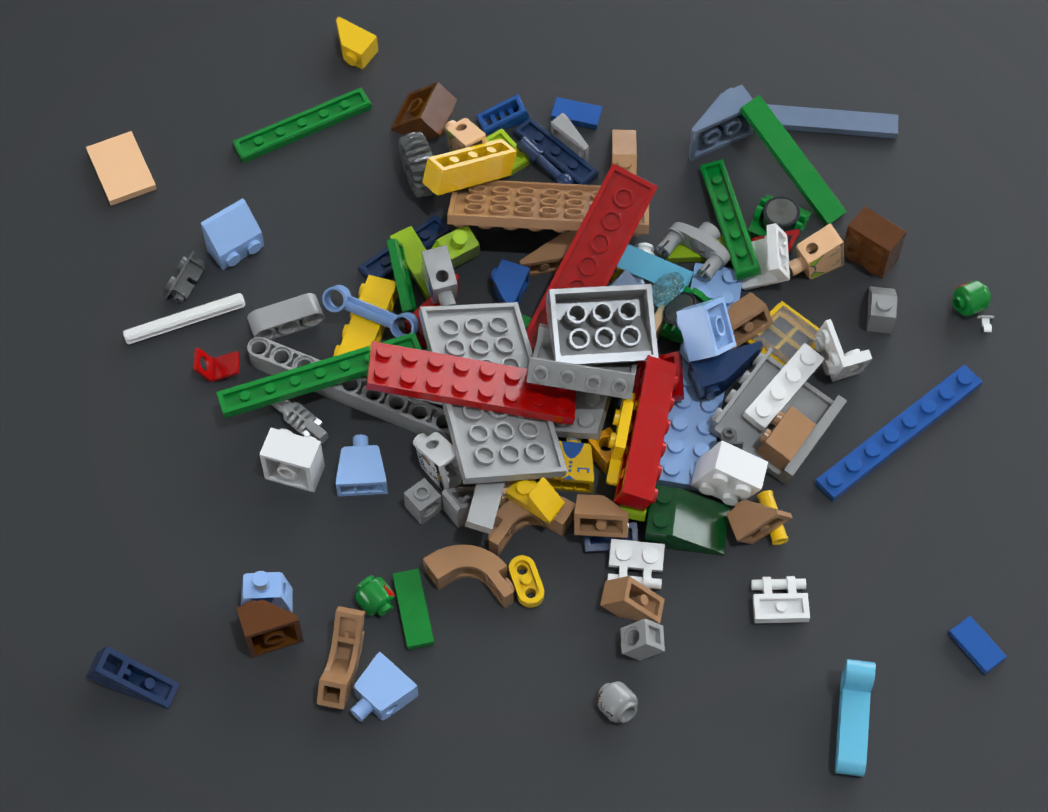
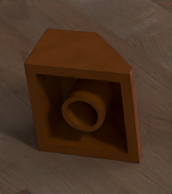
M439 82L408 93L390 129L403 135L421 132L426 137V140L438 138L444 133L447 120L454 113L453 108L457 99Z
M265 600L247 601L242 606L236 608L251 658L304 642L300 622L296 614Z

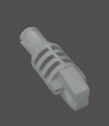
M288 399L271 404L283 414L284 421L303 436H312L321 441V444L329 438L327 432L320 427L323 422L299 402H291Z

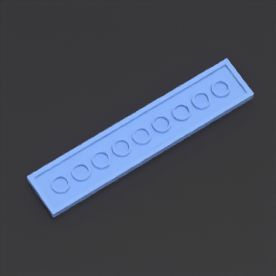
M695 263L691 289L693 287L699 289L708 298L716 299L724 296L728 311L730 305L740 299L743 279L737 280L732 268L720 267L710 281H705V277L702 279L697 274L698 269L703 264ZM681 343L679 352L683 358L684 400L674 402L673 408L668 414V419L671 423L667 434L664 436V442L667 445L665 453L660 459L662 473L656 484L699 491V489L691 486L697 459L716 445L717 436L709 431L714 423L710 419L719 407L722 409L724 392L713 399L704 398L698 400L687 375L689 359Z

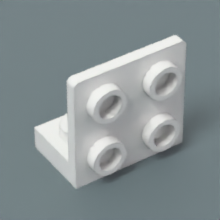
M776 223L766 225L767 235L764 239L752 241L761 274L744 278L742 281V288L744 290L790 280L787 234Z
M831 319L825 320L815 335V347L825 358L823 368L826 375H830L832 382L861 374L872 360L869 349L861 352L860 349H854L844 355Z

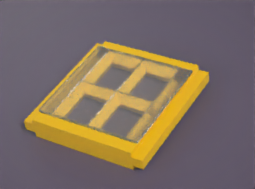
M781 301L770 311L774 323L745 342L748 345L762 341V353L766 354L769 348L772 347L774 350L770 356L785 366L804 343L817 351L814 338L819 328Z

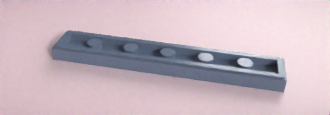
M767 104L786 130L893 139L898 137V115Z

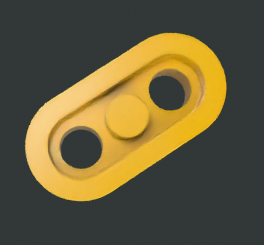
M519 555L514 557L509 563V576L518 601L528 608L537 607L544 599V587L536 565L528 556ZM523 569L526 570L527 573L521 575L518 573V571ZM534 593L535 597L528 598L526 594Z

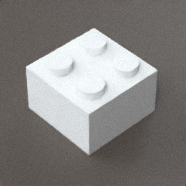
M270 428L259 454L265 479L314 493L325 467L321 441L312 436L306 435L303 437L293 434L287 429L278 430Z
M721 441L697 459L691 486L699 489L705 495H712L721 499L727 505L735 506L738 502L747 500L762 489L768 462Z

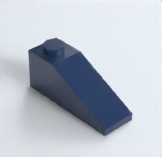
M762 341L728 350L718 356L689 362L687 375L698 400L704 398L713 399L729 388L752 366L754 360L762 352Z
M108 646L97 652L86 675L87 678L111 690L165 709L169 708L180 684Z

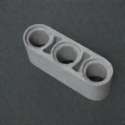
M307 293L256 309L249 313L247 320L254 338L264 337L272 340L316 326L324 320V314L316 295Z

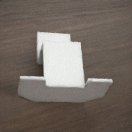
M994 316L977 317V319H982L984 332H992L989 319H994Z

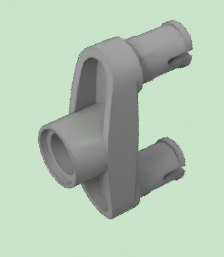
M675 222L668 229L667 236L656 246L657 252L660 255L664 253L663 256L666 258L670 256L678 244H682L705 257L707 261L697 271L700 278L703 279L705 277V281H710L719 268L724 267L730 260V254L727 249L717 241L720 238L719 230L709 222L702 223L699 228Z

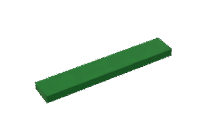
M360 87L232 141V144L242 163H245L371 110L372 104Z
M760 95L739 109L825 226L847 212Z
M723 159L700 165L701 174L726 249L730 254V261L736 279L741 280L761 274V269Z

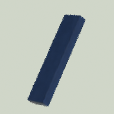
M531 117L513 130V136L519 141L526 136L540 150L543 149L545 151L543 156L561 173H569L574 180V184L589 185L599 177L598 170Z
M434 215L415 228L414 231L425 249L429 250L433 247L436 240L450 233L451 229L437 215ZM388 247L358 266L359 272L366 279L368 275L387 279L394 274Z

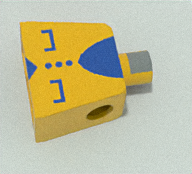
M572 437L566 438V441H559L567 473L565 477L545 478L554 490L593 494L594 470L592 447L590 444L581 443L582 439Z

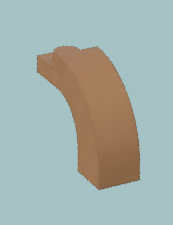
M560 496L565 502V506L554 520L548 524L509 500L497 510L494 527L487 538L489 540V551L499 556L512 536L526 526H543L563 536L574 520L576 504Z
M453 545L439 549L423 558L424 571L438 590L457 579L474 578L485 583L504 608L514 603L513 592L515 589L507 578V565L497 555L484 548L473 545Z
M338 606L336 609L331 650L325 670L319 679L318 705L344 710L349 700L360 662L365 633L363 631L365 611Z

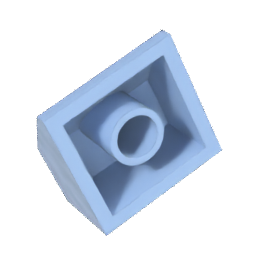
M243 198L201 222L207 251L222 270L236 265L243 258L257 253L264 247L262 232Z
M724 296L695 304L676 312L677 326L682 332L684 340L683 349L685 354L688 355L689 362L718 356L737 346Z

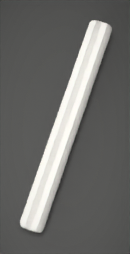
M237 293L123 331V336L127 344H132L245 306L243 295Z

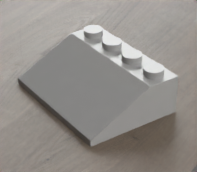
M651 284L549 289L545 296L554 361L588 365L644 361L648 355L659 358Z

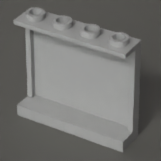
M540 323L533 357H530L527 383L631 399L637 362L578 365L554 361L548 325Z
M772 347L769 348L766 354L760 352L752 363L755 366L752 372L747 370L738 383L741 384V387L738 391L735 389L731 390L724 400L728 403L724 409L719 407L710 420L714 423L709 430L721 439L723 429H734L737 433V441H743L744 443L742 450L765 461L767 460L756 452L762 444L758 440L767 428L772 430L775 425L770 423L762 432L742 415L784 367V365L770 356L774 350ZM805 382L781 411L785 413L793 406L814 422L816 426L793 459L781 471L767 461L766 472L784 485H787L847 400L838 395L833 401L811 384Z

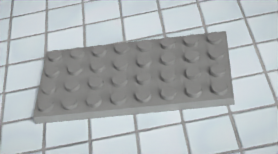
M518 302L420 307L419 317L428 351L514 367L529 368L530 357H533ZM442 403L463 484L541 479L542 477H565L567 468L553 422Z

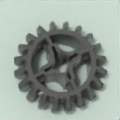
M421 132L405 134V136L400 137L398 145L404 173L416 197L431 196L434 193L422 183L427 159L433 156L426 137Z

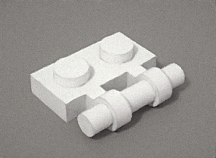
M611 539L608 567L619 568V573H608L607 581L628 576V569L643 571L642 577H630L649 589L661 590L662 579L651 578L652 572L662 573L665 544Z
M786 576V579L762 577V579L751 580V589L762 590L763 593L753 594L754 623L809 622L808 593H797V589H806V579H795V576ZM772 590H786L787 593L772 594Z

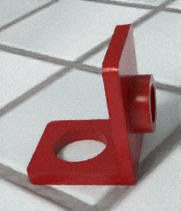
M200 348L194 350L193 370L209 382H215L239 373L240 353L238 351L213 358ZM201 357L206 363V371L201 367Z

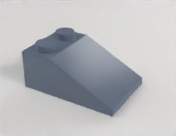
M743 85L729 88L721 93L693 126L688 155L690 161L753 133V128L739 111L742 106L753 100Z

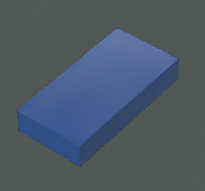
M556 97L551 113V121L561 113H564L573 125L597 130L603 106Z
M971 616L952 628L948 633L984 675L1007 658V655Z

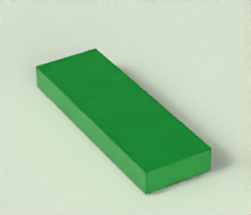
M393 238L387 240L402 312L413 313L417 310L403 244Z
M419 568L393 573L407 650L434 646V638Z

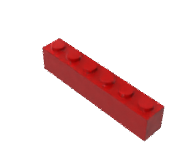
M648 355L639 367L633 398L632 416L626 447L621 461L614 503L644 512L650 504H654L658 495V489L655 488L656 481L659 480L662 473V465H659L667 445L663 441L671 423L668 419V413L671 412L675 398L672 397V391L676 388L679 378L676 375L677 364Z

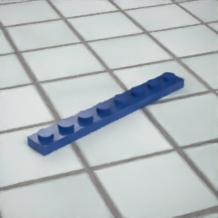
M964 364L818 477L815 485L834 502L981 387L983 381Z

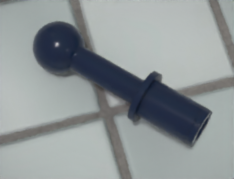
M526 136L518 142L516 148L531 161V165L537 163L555 179V183L574 184L572 176L569 173H561L543 156L545 151L543 149L540 150Z

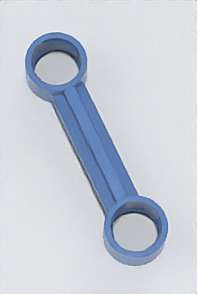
M343 285L332 286L323 293L322 302L327 310L338 312L344 309L389 327L396 338L407 335L399 330L398 321L401 317L410 321L412 326L410 333L415 332L416 334L419 330V321L414 314L404 312L397 315L352 297L348 288ZM332 290H337L342 294L343 304L341 307H337L332 303L330 298Z

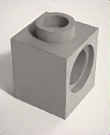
M425 478L404 492L405 508L421 525L442 511L441 495Z
M642 619L620 628L622 654L641 661L665 651L663 625L648 619Z

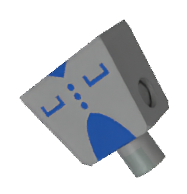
M447 245L422 251V274L432 303H440L441 306L456 305L455 298H457L458 284Z

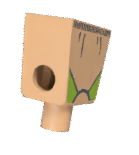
M463 118L458 122L451 120L444 127L447 133L450 152L487 143L486 134L468 118Z
M831 223L797 244V258L789 262V271L792 276L804 271L809 279H814L844 265V242Z

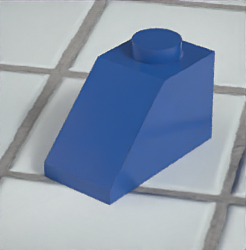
M504 259L501 260L498 268L494 267L490 281L493 282V293L499 303L518 302V305H520L530 282L529 267Z

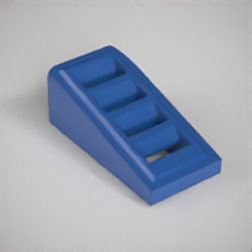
M519 94L476 115L486 135L494 133L501 128L504 130L520 125L530 117ZM500 115L501 120L497 121L496 116ZM491 118L493 124L488 125L486 119Z

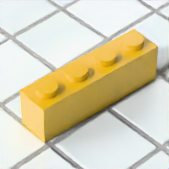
M498 139L429 157L422 183L438 196L511 176L517 150L503 139Z
M368 275L366 283L361 284L358 293L360 300L389 312L393 311L399 296L396 281ZM350 312V323L345 324L343 328V340L341 345L336 346L334 356L370 346L372 341L381 342L386 326Z

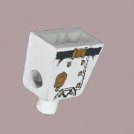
M434 432L428 437L424 433L418 434L413 440V445L416 447L422 469L442 491L461 486L463 481L453 445L438 432Z

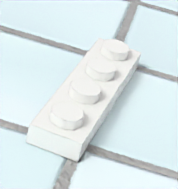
M804 343L742 416L763 432L780 410L785 407L822 364L825 358Z

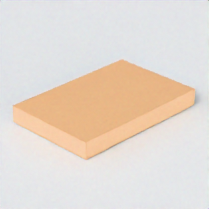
M132 131L86 147L111 206L157 190Z

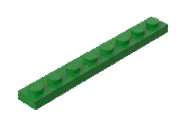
M415 332L380 342L422 350ZM370 346L218 391L216 394L224 419L366 376Z

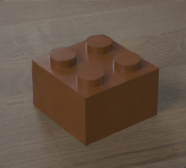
M864 206L848 225L844 240V255L850 261L866 268L871 274H876L883 279L899 260L907 231Z

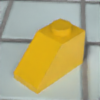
M338 17L336 24L343 60L349 65H355L363 70L378 52L377 36Z

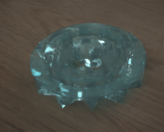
M672 272L666 274L652 286L654 305L657 307L661 305L666 306L669 301H674V298L681 294L680 290L685 285L683 283L684 278L680 273Z

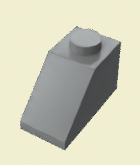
M870 286L866 331L892 334L897 315L896 291L891 288Z

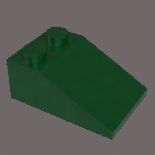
M656 485L655 488L658 489V495L655 503L649 505L645 542L665 544V549L724 556L728 522L726 513L729 512V506L680 488Z

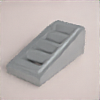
M561 113L551 121L550 133L588 162V144L568 117Z

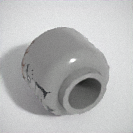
M623 682L607 683L600 688L597 707L611 722L625 723L635 716L638 699Z

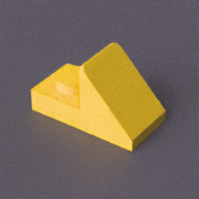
M544 477L538 483L532 479L515 480L506 492V498L548 524L554 520L565 506L563 499Z

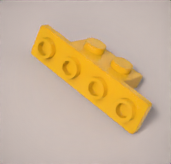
M632 393L631 399L622 398L620 410H615L612 425L617 426L616 433L611 432L608 447L612 448L606 483L609 485L617 486L632 416L634 393Z

